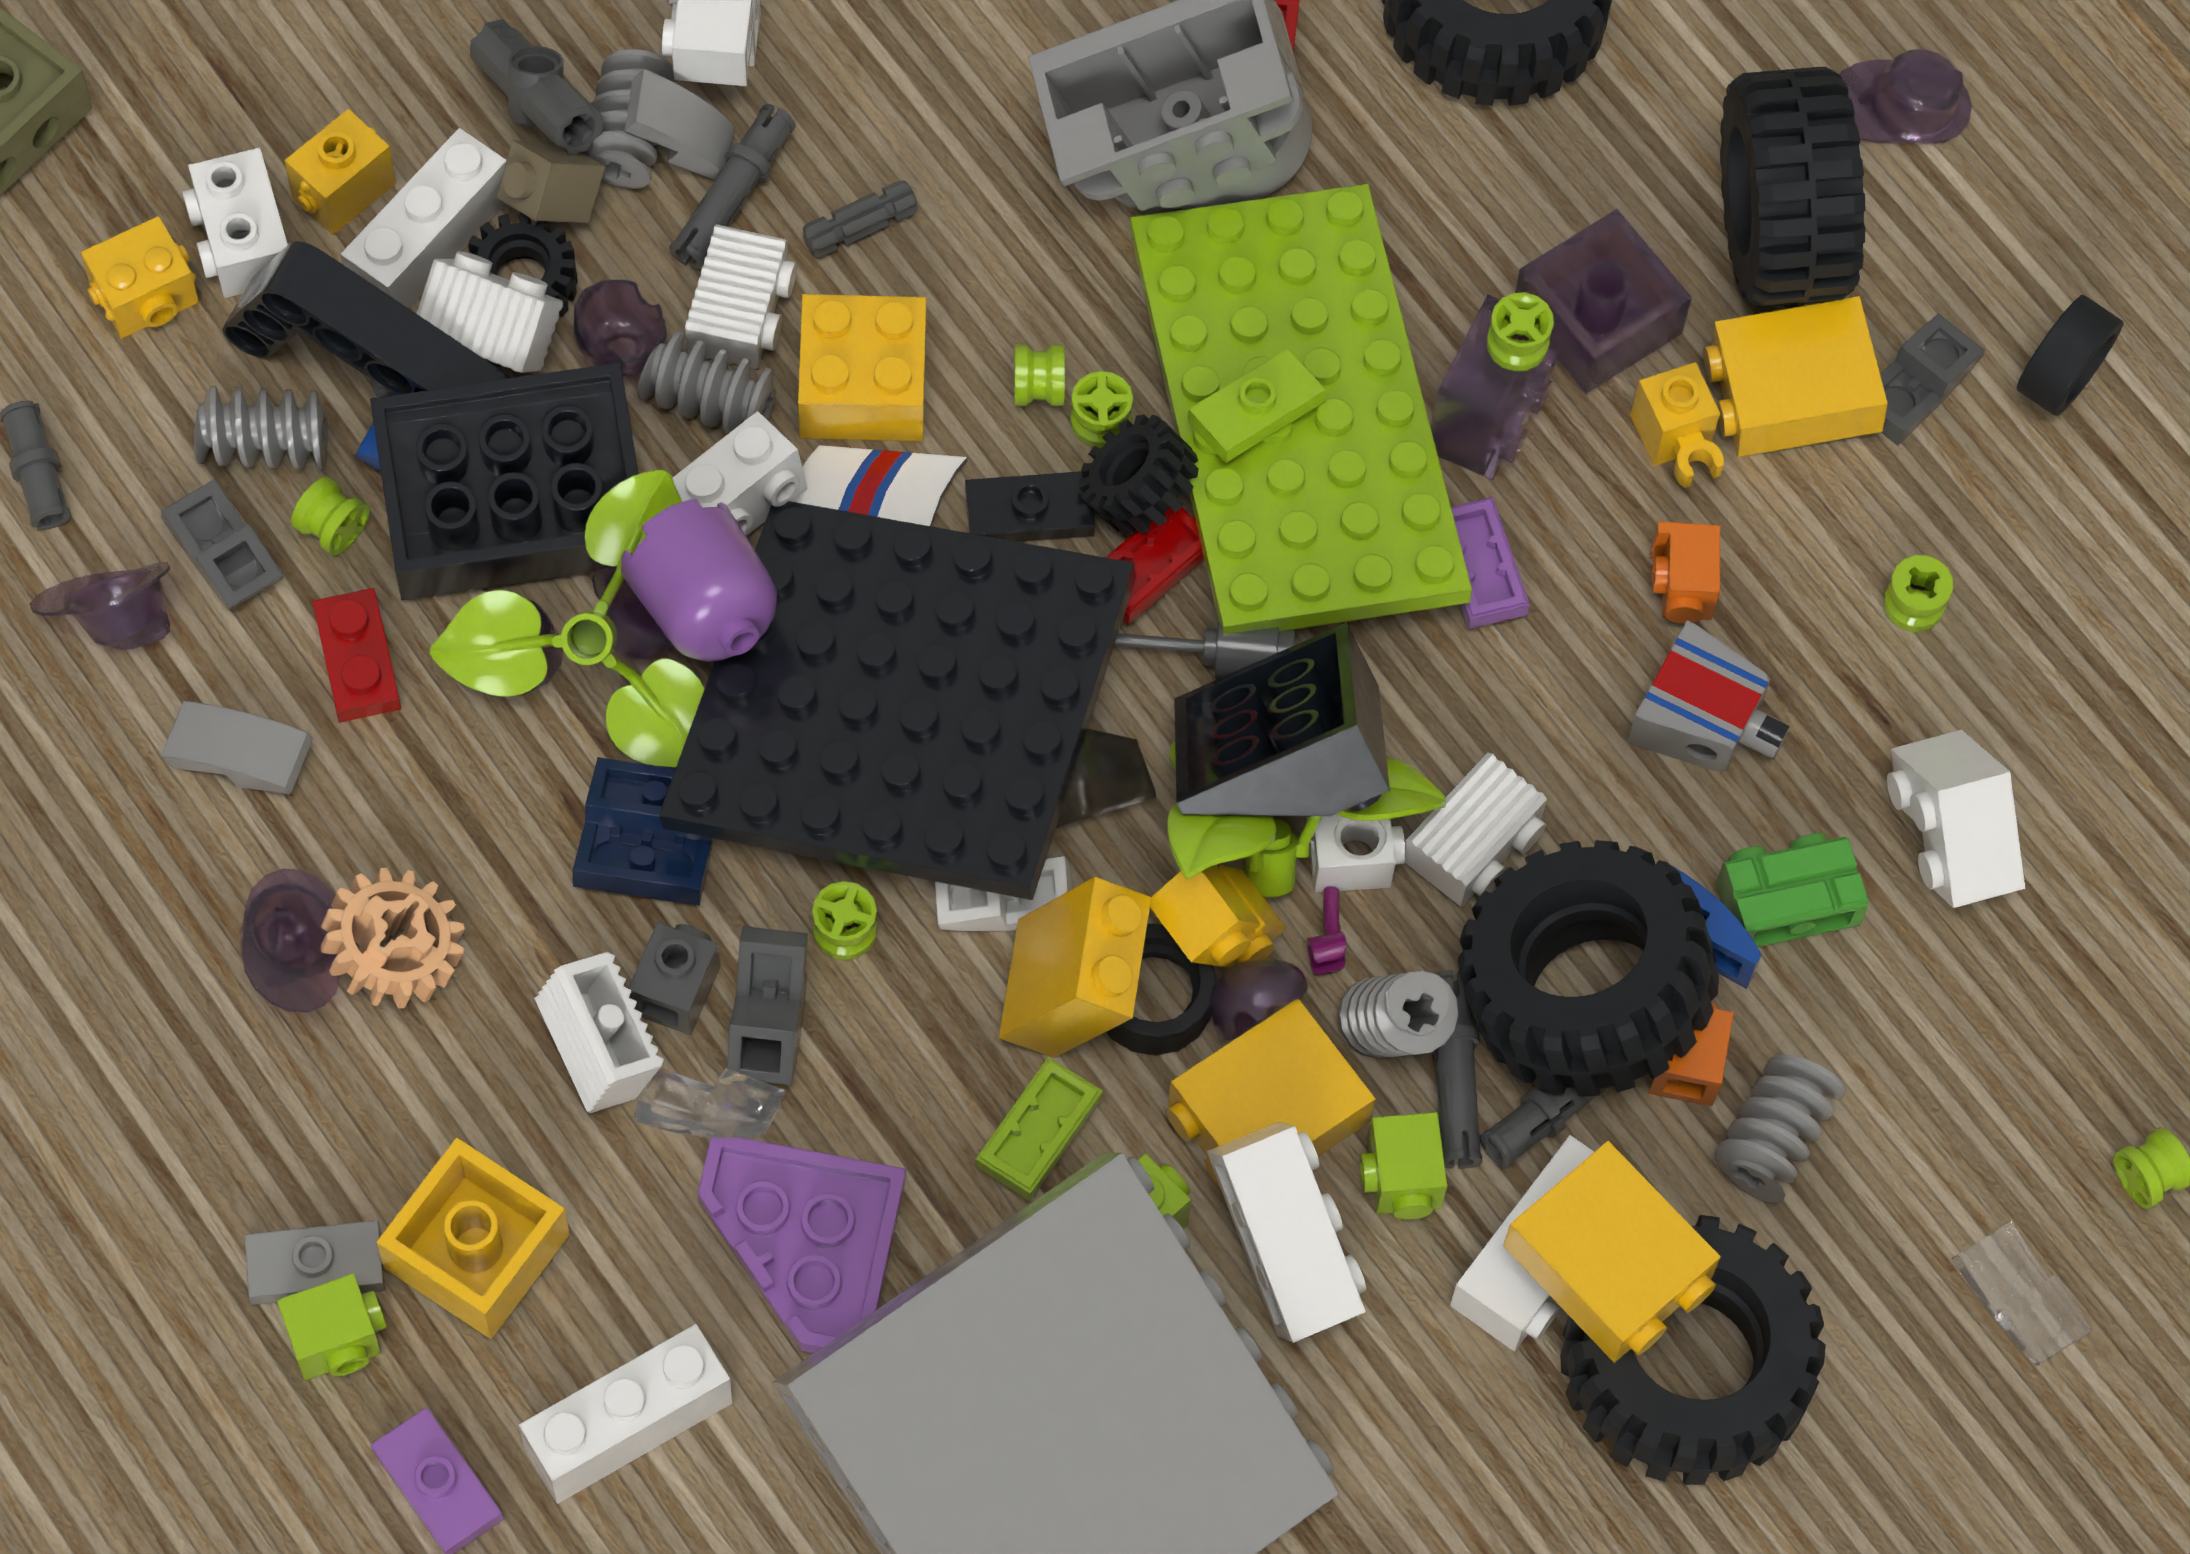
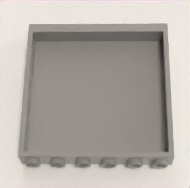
M1123 1153L1101 1154L772 1382L883 1554H1257L1339 1494L1329 1478V1475L1334 1472L1330 1459L1314 1440L1309 1439L1306 1441L1293 1421L1298 1416V1411L1293 1401L1277 1383L1269 1384L1257 1365L1262 1360V1354L1258 1346L1242 1327L1238 1326L1234 1329L1221 1308L1226 1304L1223 1291L1207 1271H1197L1185 1252L1190 1247V1241L1185 1231L1170 1214L1167 1213L1162 1216L1149 1195L1154 1190L1152 1180L1135 1158L1129 1157L1126 1159Z

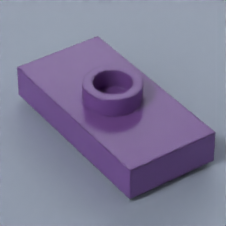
M1493 497L1452 506L1451 509L1472 587L1470 603L1460 604L1468 629L1528 615L1530 603Z
M427 1407L370 1445L377 1460L444 1554L456 1553L504 1520L500 1509Z

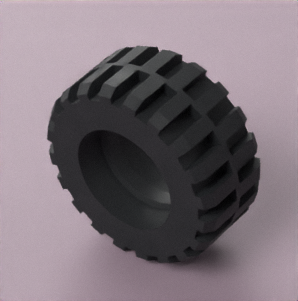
M1382 0V3L1385 5L1383 20L1386 32L1391 37H1395L1393 48L1405 63H1409L1412 60L1415 61L1413 73L1425 83L1430 85L1436 80L1443 85L1442 93L1456 99H1460L1461 94L1476 97L1475 104L1493 106L1494 99H1507L1508 105L1511 106L1528 103L1530 94L1536 92L1540 98H1546L1560 91L1562 79L1566 83L1574 82L1585 71L1587 61L1595 58L1602 44L1612 0H1548L1537 8L1516 14H1498L1484 11L1464 0Z
M1826 66L1742 73L1727 86V96L1723 100V119H1721L1720 128L1722 137L1720 148V165L1722 167L1721 192L1725 212L1723 215L1725 230L1728 236L1729 256L1733 262V274L1736 283L1739 284V291L1746 301L1758 307L1842 300L1853 292L1859 283V270L1862 269L1864 260L1863 243H1865L1866 230L1864 225V211H1866L1865 193L1863 192L1864 171L1859 148L1860 137L1858 126L1855 124L1853 102L1848 97L1846 82L1842 80V76Z
M1595 840L1594 847H1581L1580 841L1560 844L1561 851L1544 855L1543 850H1539L1526 856V865L1517 871H1514L1510 866L1494 880L1496 890L1492 894L1485 890L1471 909L1475 920L1469 919L1464 924L1460 937L1463 951L1458 957L1459 975L1479 1032L1483 1035L1488 1050L1497 1062L1507 1064L1512 1075L1525 1083H1533L1537 1077L1541 1090L1556 1094H1564L1568 1087L1575 1088L1578 1096H1600V1088L1615 1086L1618 1093L1635 1088L1634 1080L1649 1074L1651 1079H1654L1670 1069L1668 1060L1676 1054L1682 1058L1697 1043L1693 1030L1703 1031L1714 1012L1711 1001L1718 995L1719 976L1715 966L1717 960L1699 901L1691 886L1683 883L1680 873L1668 862L1659 860L1655 864L1651 852L1636 846H1629L1626 852L1620 851L1618 842ZM1611 939L1627 942L1644 950L1634 968L1619 982L1603 991L1586 996L1564 997L1549 994L1534 987L1543 969L1556 956L1575 945L1592 940Z
M1699 1215L1696 1225L1692 1226L1721 1256L1711 1279L1716 1284V1287L1701 1304L1710 1306L1727 1316L1740 1329L1748 1342L1754 1364L1751 1376L1742 1389L1717 1399L1700 1400L1682 1397L1664 1389L1653 1381L1640 1366L1632 1349L1614 1363L1569 1315L1562 1335L1565 1338V1342L1560 1354L1561 1373L1570 1378L1566 1395L1572 1410H1585L1587 1417L1583 1425L1584 1430L1595 1443L1601 1441L1605 1436L1611 1440L1615 1446L1610 1456L1624 1466L1628 1467L1633 1458L1649 1465L1645 1476L1665 1482L1669 1471L1683 1472L1684 1485H1704L1709 1474L1712 1472H1718L1719 1477L1726 1481L1743 1475L1750 1462L1761 1466L1775 1455L1780 1443L1783 1440L1788 1441L1798 1427L1819 1384L1817 1378L1825 1361L1826 1344L1818 1339L1824 1327V1321L1820 1306L1816 1304L1808 1305L1806 1302L1812 1287L1803 1272L1796 1271L1790 1275L1786 1271L1784 1266L1789 1255L1775 1243H1772L1767 1250L1754 1243L1753 1240L1757 1231L1740 1223L1735 1233L1719 1229L1720 1217Z

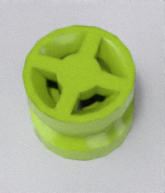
M1523 292L1507 295L1495 305L1486 339L1487 351L1494 362L1502 368L1511 371H1528L1537 367L1545 359L1554 326L1553 313L1548 304L1536 295ZM1515 334L1526 335L1529 340H1518L1511 337Z
M1015 344L1014 406H1027L1032 400H1046L1051 406H1064V344H1052L1046 351H1033L1027 344Z
M1098 371L1087 374L1077 382L1073 388L1070 424L1075 436L1080 442L1089 447L1096 446L1101 449L1106 444L1102 437L1109 430L1116 435L1120 432L1119 423L1126 419L1130 422L1132 421L1133 394L1131 387L1124 378L1112 372ZM1097 412L1098 417H1096L1092 413Z
M325 476L315 481L303 493L293 510L291 525L304 535L314 534L319 538L320 547L329 554L336 556L347 550L357 540L369 519L370 506L358 497H346L342 494L341 485L332 478Z
M1913 555L1904 558L1895 567L1883 598L1884 610L1889 620L1898 628L1908 632H1923L1936 626L1942 619L1954 589L1953 577L1948 567L1940 560L1928 555ZM1910 584L1926 587L1927 589L1924 591L1912 589Z
M836 882L822 889L814 900L812 918L815 943L824 954L833 959L851 960L859 958L868 952L875 942L877 908L873 896L866 888L854 882ZM853 923L857 925V927L843 932L845 926H850Z
M2159 1127L2148 1133L2144 1144L2139 1147L2125 1146L2116 1151L2113 1156V1165L2123 1188L2133 1201L2144 1209H2151L2161 1203L2164 1193L2170 1189L2182 1191L2190 1186V1157L2179 1139L2164 1127Z

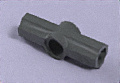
M504 19L484 24L482 31L471 40L470 56L508 96V114L511 119L525 126L538 127L556 146H561L569 155L588 151L593 140L602 134L603 116L564 77V59L561 54L547 47L533 46L517 29L512 28Z

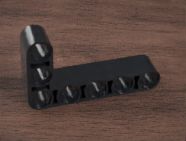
M294 241L288 244L251 279L222 328L224 336L230 343L243 352L257 358L271 357L300 332L394 395L512 378L324 251L305 242Z

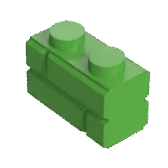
M1823 833L1808 834L1794 840L1790 844L1789 849L1766 853L1765 848L1762 846L1741 849L1733 853L1728 858V862H1723L1716 881L1720 901L1739 920L1757 947L1860 926L1869 906L1861 875L1857 871L1856 859L1849 838L1846 836L1827 840V836Z

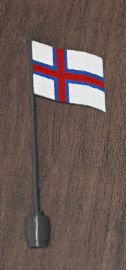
M819 445L802 467L807 489L795 497L792 502L932 527L940 501L956 474L967 463V457ZM1219 621L1218 629L1206 628L1205 640L1118 633L1114 646L1204 653L1203 666H1215V679H1219L1294 646L1295 629L1279 631V627L1223 635Z

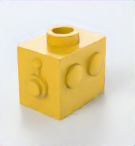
M349 108L284 160L292 198L332 235L337 233L396 184L390 146L376 134L374 128H369Z
M159 216L80 252L90 286L87 292L95 306L99 304L101 308H104L106 318L112 322L121 339L146 327L164 325L172 320L178 312L199 303L194 284L196 275L191 272L187 264L190 262L188 253L183 245L179 246L176 242L174 243Z

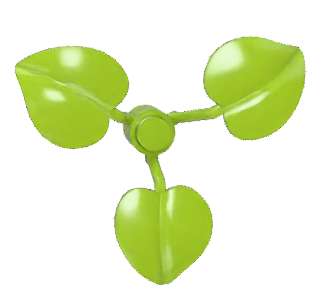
M653 470L634 475L607 492L590 513L585 529V543L588 554L594 561L600 564L617 566L612 579L594 610L583 611L572 617L565 624L560 635H540L542 627L541 616L536 606L530 600L513 591H488L472 598L458 611L445 631L430 647L429 652L433 660L447 674L465 686L486 694L506 697L521 695L531 691L544 680L547 675L548 663L542 647H562L568 658L581 665H593L602 661L607 668H612L631 683L615 691L608 702L606 728L611 740L619 750L633 760L648 765L676 768L705 687L693 670L685 664L670 658L654 661L640 677L632 667L613 654L612 651L617 643V630L613 621L606 615L625 580L621 574V557L624 551L628 549L633 554L636 547L647 537L642 530V526L649 519L666 508L683 502L671 474L665 470Z
M1174 740L1170 746V763L1176 771ZM1387 758L1390 791L1383 793L1380 799L1368 808L1356 812H1350L1346 809L1337 814L1344 818L1359 821L1387 820L1446 808V800L1443 793L1418 770L1397 759ZM1176 803L1168 815V842L1173 857L1186 879H1190L1211 866L1245 858L1244 872L1262 896L1279 897L1290 893L1294 889L1296 882V858H1306L1309 856L1310 842L1323 816H1309L1298 838L1291 832L1289 824L1282 820L1273 819L1269 815L1182 814Z

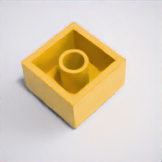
M802 294L798 392L799 439L923 442L926 297Z
M456 1137L377 1240L376 1244L385 1270L489 1339H492L569 1237L570 1233L564 1207Z

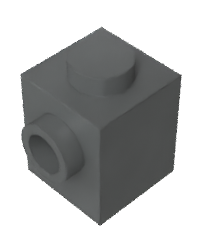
M657 922L628 988L631 990L629 998L637 1001L634 1009L642 1013L641 1018L692 1035L720 970L718 943L713 942L707 933L696 927L678 924L673 928Z

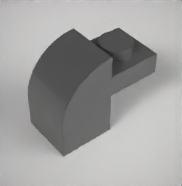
M743 926L739 941L737 992L729 1028L727 1078L792 1085L805 1005L808 933Z

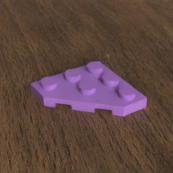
M712 1132L698 1190L699 1203L799 1349L804 1352H817L878 1309L905 1186L906 1169Z

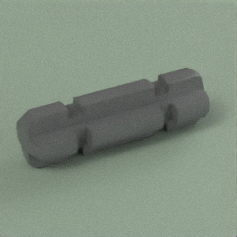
M899 180L882 188L883 195L881 196L873 192L831 212L832 219L827 220L826 217L822 216L805 224L802 228L803 238L809 251L814 257H823L837 250L836 243L842 241L844 245H848L888 226L887 219L893 217L895 221H899L914 214L917 210V200L909 184L906 181Z

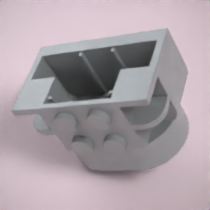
M1177 0L1028 56L1060 182L1063 186L1074 183L1077 190L1088 199L1101 201L1114 197L1125 206L1146 215L1264 198L1284 186L1296 174L1307 156L1312 139L1311 114L1303 97L1305 95L1284 17L1275 0Z

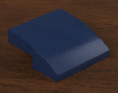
M597 757L585 804V824L573 867V887L700 906L714 838L663 829L659 813L673 778L674 768Z

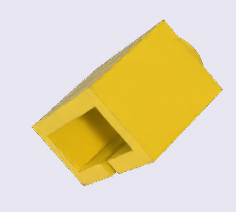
M1214 865L1190 879H1186L1180 871L1151 897L1150 908L1190 962L1234 969H1250L1261 963L1272 953L1275 948L1272 941L1287 929L1247 874L1240 868L1224 865L1218 867Z

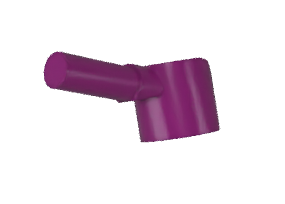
M1326 887L1323 890L1324 935L1310 937L1306 941L1309 963L1314 975L1340 971L1345 966L1347 944L1339 924V889L1336 887Z

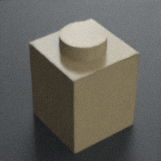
M513 140L497 198L534 221L589 223L605 165L583 152L569 155L561 146H556L553 142Z

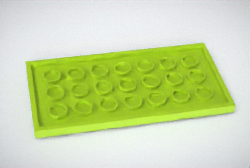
M1362 184L1130 217L1131 240L1175 432L1192 448L1198 458V462L1194 463L1199 468L1198 476L1188 480L1194 486L1190 493V499L1218 622L1220 621L1223 635L1278 627L1279 631L1470 603L1472 587L1369 185ZM1289 348L1326 389L1325 402L1225 463L1189 423V408Z

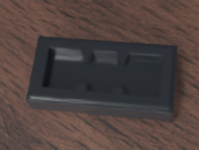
M1078 471L965 480L969 533L1015 542L1094 536V512L1081 497L1083 492L1079 489V480L1086 477Z

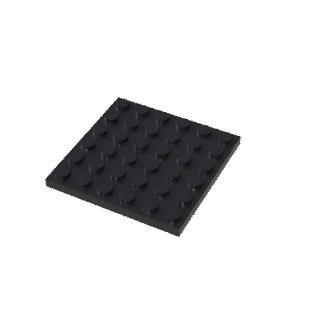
M788 501L779 507L771 504L755 551L775 583L777 589L776 614L768 630L750 650L743 654L714 662L659 813L663 829L1033 900L1137 577L1134 563Z

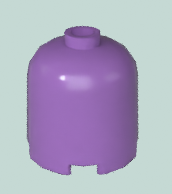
M689 499L670 506L649 519L642 526V530L647 537L636 547L633 554L628 549L624 551L621 557V574L674 648L682 655L704 662L721 661L750 650L768 630L775 617L777 589L772 577L727 505L720 502L717 504V507H702L697 499Z

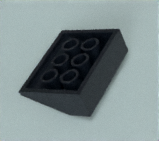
M620 362L370 399L395 572L401 600L617 568V566L600 564L590 557L586 550L585 529L589 515L599 500L622 481L639 474Z
M1347 623L1174 698L1176 803L1182 814L1332 816L1346 809L1350 812H1356L1368 808L1377 802L1383 793L1390 791L1379 685Z

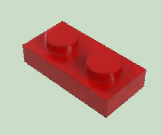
M375 588L313 600L312 603L339 723L401 710Z

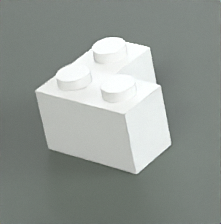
M669 0V4H673L671 19L664 20L662 55L672 56L674 80L747 86L749 66H755L761 17L760 0Z
M1963 730L1891 748L1894 772L1887 774L1888 792L1897 810L1902 809L1913 819L1923 834L1925 851L1919 853L1918 865L1925 886L1929 890L1934 889L1953 908L2025 889L2010 771Z

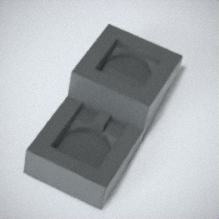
M1939 313L1900 347L1895 361L1880 373L1888 403L1883 432L1881 433L1897 446L1951 394L1979 362L1985 352L1982 347Z
M215 479L161 510V518L172 535L229 611L283 579L282 572L250 524H244Z

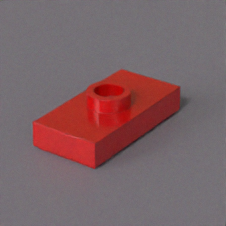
M1182 507L1177 512L1169 508L1165 512L1166 522L1158 526L1154 521H1151L1150 531L1143 534L1135 531L1133 535L1128 537L1105 557L1133 562L1135 565L1137 577L1123 617V621L1128 625L1204 560L1195 518Z

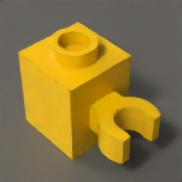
M1694 362L1639 380L1630 417L1653 466L1676 459L1674 475L1678 483L1684 488L1691 486L1694 472L1689 464L1692 461L1705 463L1713 478L1720 477L1724 466V457L1720 448L1712 442L1720 412L1697 363Z

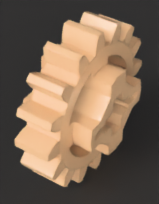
M380 868L374 884L362 873L356 875L350 891L344 888H340L337 891L331 904L333 909H328L322 921L321 928L329 933H326L320 946L321 952L337 954L329 970L330 974L338 976L348 973L352 979L347 992L353 995L360 991L363 986L370 989L371 1005L374 1006L380 1004L385 994L393 995L398 1009L406 1007L412 992L424 1003L429 1001L436 989V985L445 988L455 971L453 967L457 966L464 953V948L457 944L465 930L464 923L448 921L456 904L453 900L436 902L433 897L438 884L434 881L427 884L423 889L414 886V871L407 870L401 882L392 880L388 868ZM401 928L404 929L403 934L398 936L395 941L391 939L385 947H381L383 941L387 940L391 935L395 936Z

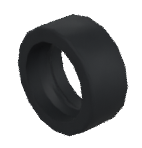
M2080 295L2064 311L2034 352L2018 380L2017 391L2052 415L2059 416L2076 399L2100 367L2118 338L2124 322L2089 297Z
M1147 924L1142 959L1149 957L1167 959L1184 968L1190 976L1193 988L1191 1002L1184 1013L1175 1019L1153 1022L1141 1020L1133 1016L1132 1019L1106 1033L1113 1041L1132 1052L1160 1055L1179 1051L1200 1036L1212 1016L1217 977L1213 965L1190 962L1163 925Z

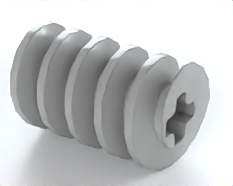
M626 49L609 54L602 63L601 78L596 85V98L591 103L603 116L602 134L596 137L590 144L588 151L583 153L605 165L602 181L621 188L638 189L646 187L652 178L648 167H651L657 159V150L654 146L658 144L625 132L633 78L645 69L672 82L677 81L674 80L673 65L662 56L647 50Z
M679 330L674 332L666 344L660 343L654 348L648 357L638 382L637 395L641 400H648L655 395L658 407L667 410L678 403L680 416L692 419L700 413L702 424L709 428H715L723 421V430L726 435L757 411L768 421L772 415L776 390L772 388L774 369L766 367L756 381L750 379V359L743 358L735 370L730 371L728 370V350L721 349L713 360L708 362L705 360L706 341L698 340L692 349L686 353L683 351L684 332Z
M210 386L204 402L199 403L196 412L194 432L196 463L198 465L203 464L212 447L218 465L226 466L230 463L237 448L244 467L254 466L260 450H262L269 468L279 467L285 451H287L293 468L302 469L308 460L310 452H312L319 470H323L327 454L326 409L322 408L318 392L310 391L304 408H298L292 390L285 389L279 407H273L267 388H260L255 403L251 406L246 403L242 387H235L229 404H222L217 386Z
M1423 970L1364 978L1349 987L1341 998L1338 1010L1340 1031L1347 1043L1360 1054L1373 1058L1431 1053L1447 1042L1455 1030L1458 1019L1457 998L1450 985L1439 975Z
M1776 1055L1769 1058L1764 1068L1765 1076L1757 1079L1751 1091L1753 1097L1744 1101L1739 1111L1740 1118L1731 1123L1727 1131L1728 1139L1720 1142L1715 1152L1716 1162L1723 1173L1736 1186L1764 1202L1778 1203L1784 1200L1786 1194L1782 1187L1774 1180L1783 1183H1794L1798 1172L1788 1160L1806 1162L1810 1150L1800 1139L1818 1141L1822 1134V1129L1813 1118L1830 1120L1835 1109L1825 1097L1842 1099L1846 1092L1843 1081L1834 1073L1813 1061L1794 1055Z

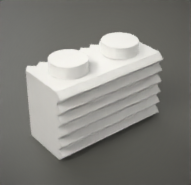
M717 224L714 226L707 256L704 260V266L702 267L695 296L692 300L688 319L686 320L685 338L687 353L698 340L706 341L705 360L713 359L721 349L729 351L728 365L734 363L738 365L743 358L751 360L752 370L759 368L763 350L774 351L779 339L782 315L774 313L779 297L789 299L795 283L797 263L788 261V240Z
M457 251L455 259H434L416 314L484 359L521 373L540 371L544 366V358L548 354L547 348L552 342L551 336L555 331V324L563 307L562 300L545 294L548 284L537 278L515 272L511 274L510 280L490 273L493 264L491 261L467 252Z
M1487 753L1445 798L1446 808L1434 810L1406 839L1405 863L1460 907L1464 906L1475 893L1479 897L1485 890L1490 893L1495 887L1494 880L1506 870L1501 863L1505 862L1515 849L1521 854H1525L1537 842L1546 828V824L1541 821L1547 801L1545 795L1542 792H1538L1533 785L1527 784L1523 777L1517 776L1513 769L1507 768L1503 761L1497 760L1493 753Z
M608 952L556 968L554 970L555 973L550 975L551 979L547 980V984L542 986L543 990L539 991V995L534 998L588 1113L636 1099L660 1069L664 1061L663 1058L656 1055L659 1047L650 1044L653 1036L645 1032L648 1024L640 1021L642 1013L634 1009L637 1001L629 998L631 990L624 987L626 978L618 975L621 967L613 964L615 955Z

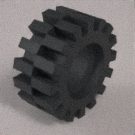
M519 212V223L511 224L509 214L498 216L499 228L496 230L489 221L480 227L482 240L473 235L468 242L469 253L491 261L493 264L490 273L495 275L498 274V270L503 264L513 259L529 258L540 262L545 269L541 281L548 284L545 294L563 301V307L559 312V316L563 317L569 311L568 300L573 302L577 294L576 283H578L574 249L571 241L566 242L565 231L559 225L551 231L550 221H537L536 225H532L531 218Z
M1145 414L1137 415L1134 425L1128 419L1119 423L1120 432L1116 435L1109 430L1102 437L1106 444L1101 449L1094 446L1088 454L1094 461L1092 463H1083L1080 471L1086 477L1079 480V489L1083 492L1081 495L1083 500L1118 533L1122 531L1125 535H1133L1135 529L1140 534L1150 531L1151 521H1154L1158 526L1166 522L1165 512L1169 508H1172L1175 512L1179 510L1183 504L1178 498L1181 494L1190 495L1194 486L1188 480L1196 478L1199 470L1194 464L1198 462V458L1192 448L1164 420L1162 421L1155 415H1151L1148 418Z

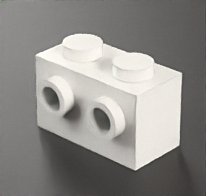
M260 147L188 165L193 189L182 191L191 227L204 225L208 240L196 243L206 278L218 276L224 298L243 294L251 279L288 245Z
M758 411L673 477L683 502L689 499H697L702 507H717V504L720 502L726 504L746 536L766 521L771 504L775 507L782 506L807 489L798 449Z

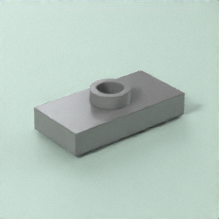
M378 1220L244 1234L248 1296L251 1305L274 1303L278 1299L352 1273L355 1275L361 1293L385 1290L383 1265L376 1244L381 1236Z

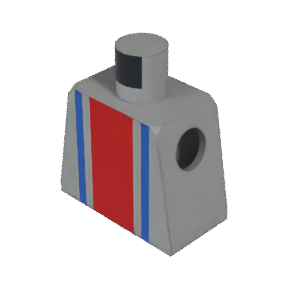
M1687 620L1634 716L1627 742L1637 747L1710 770L1724 772L1729 767L1740 744L1775 759L1791 725L1759 710L1770 683L1768 675L1698 625Z

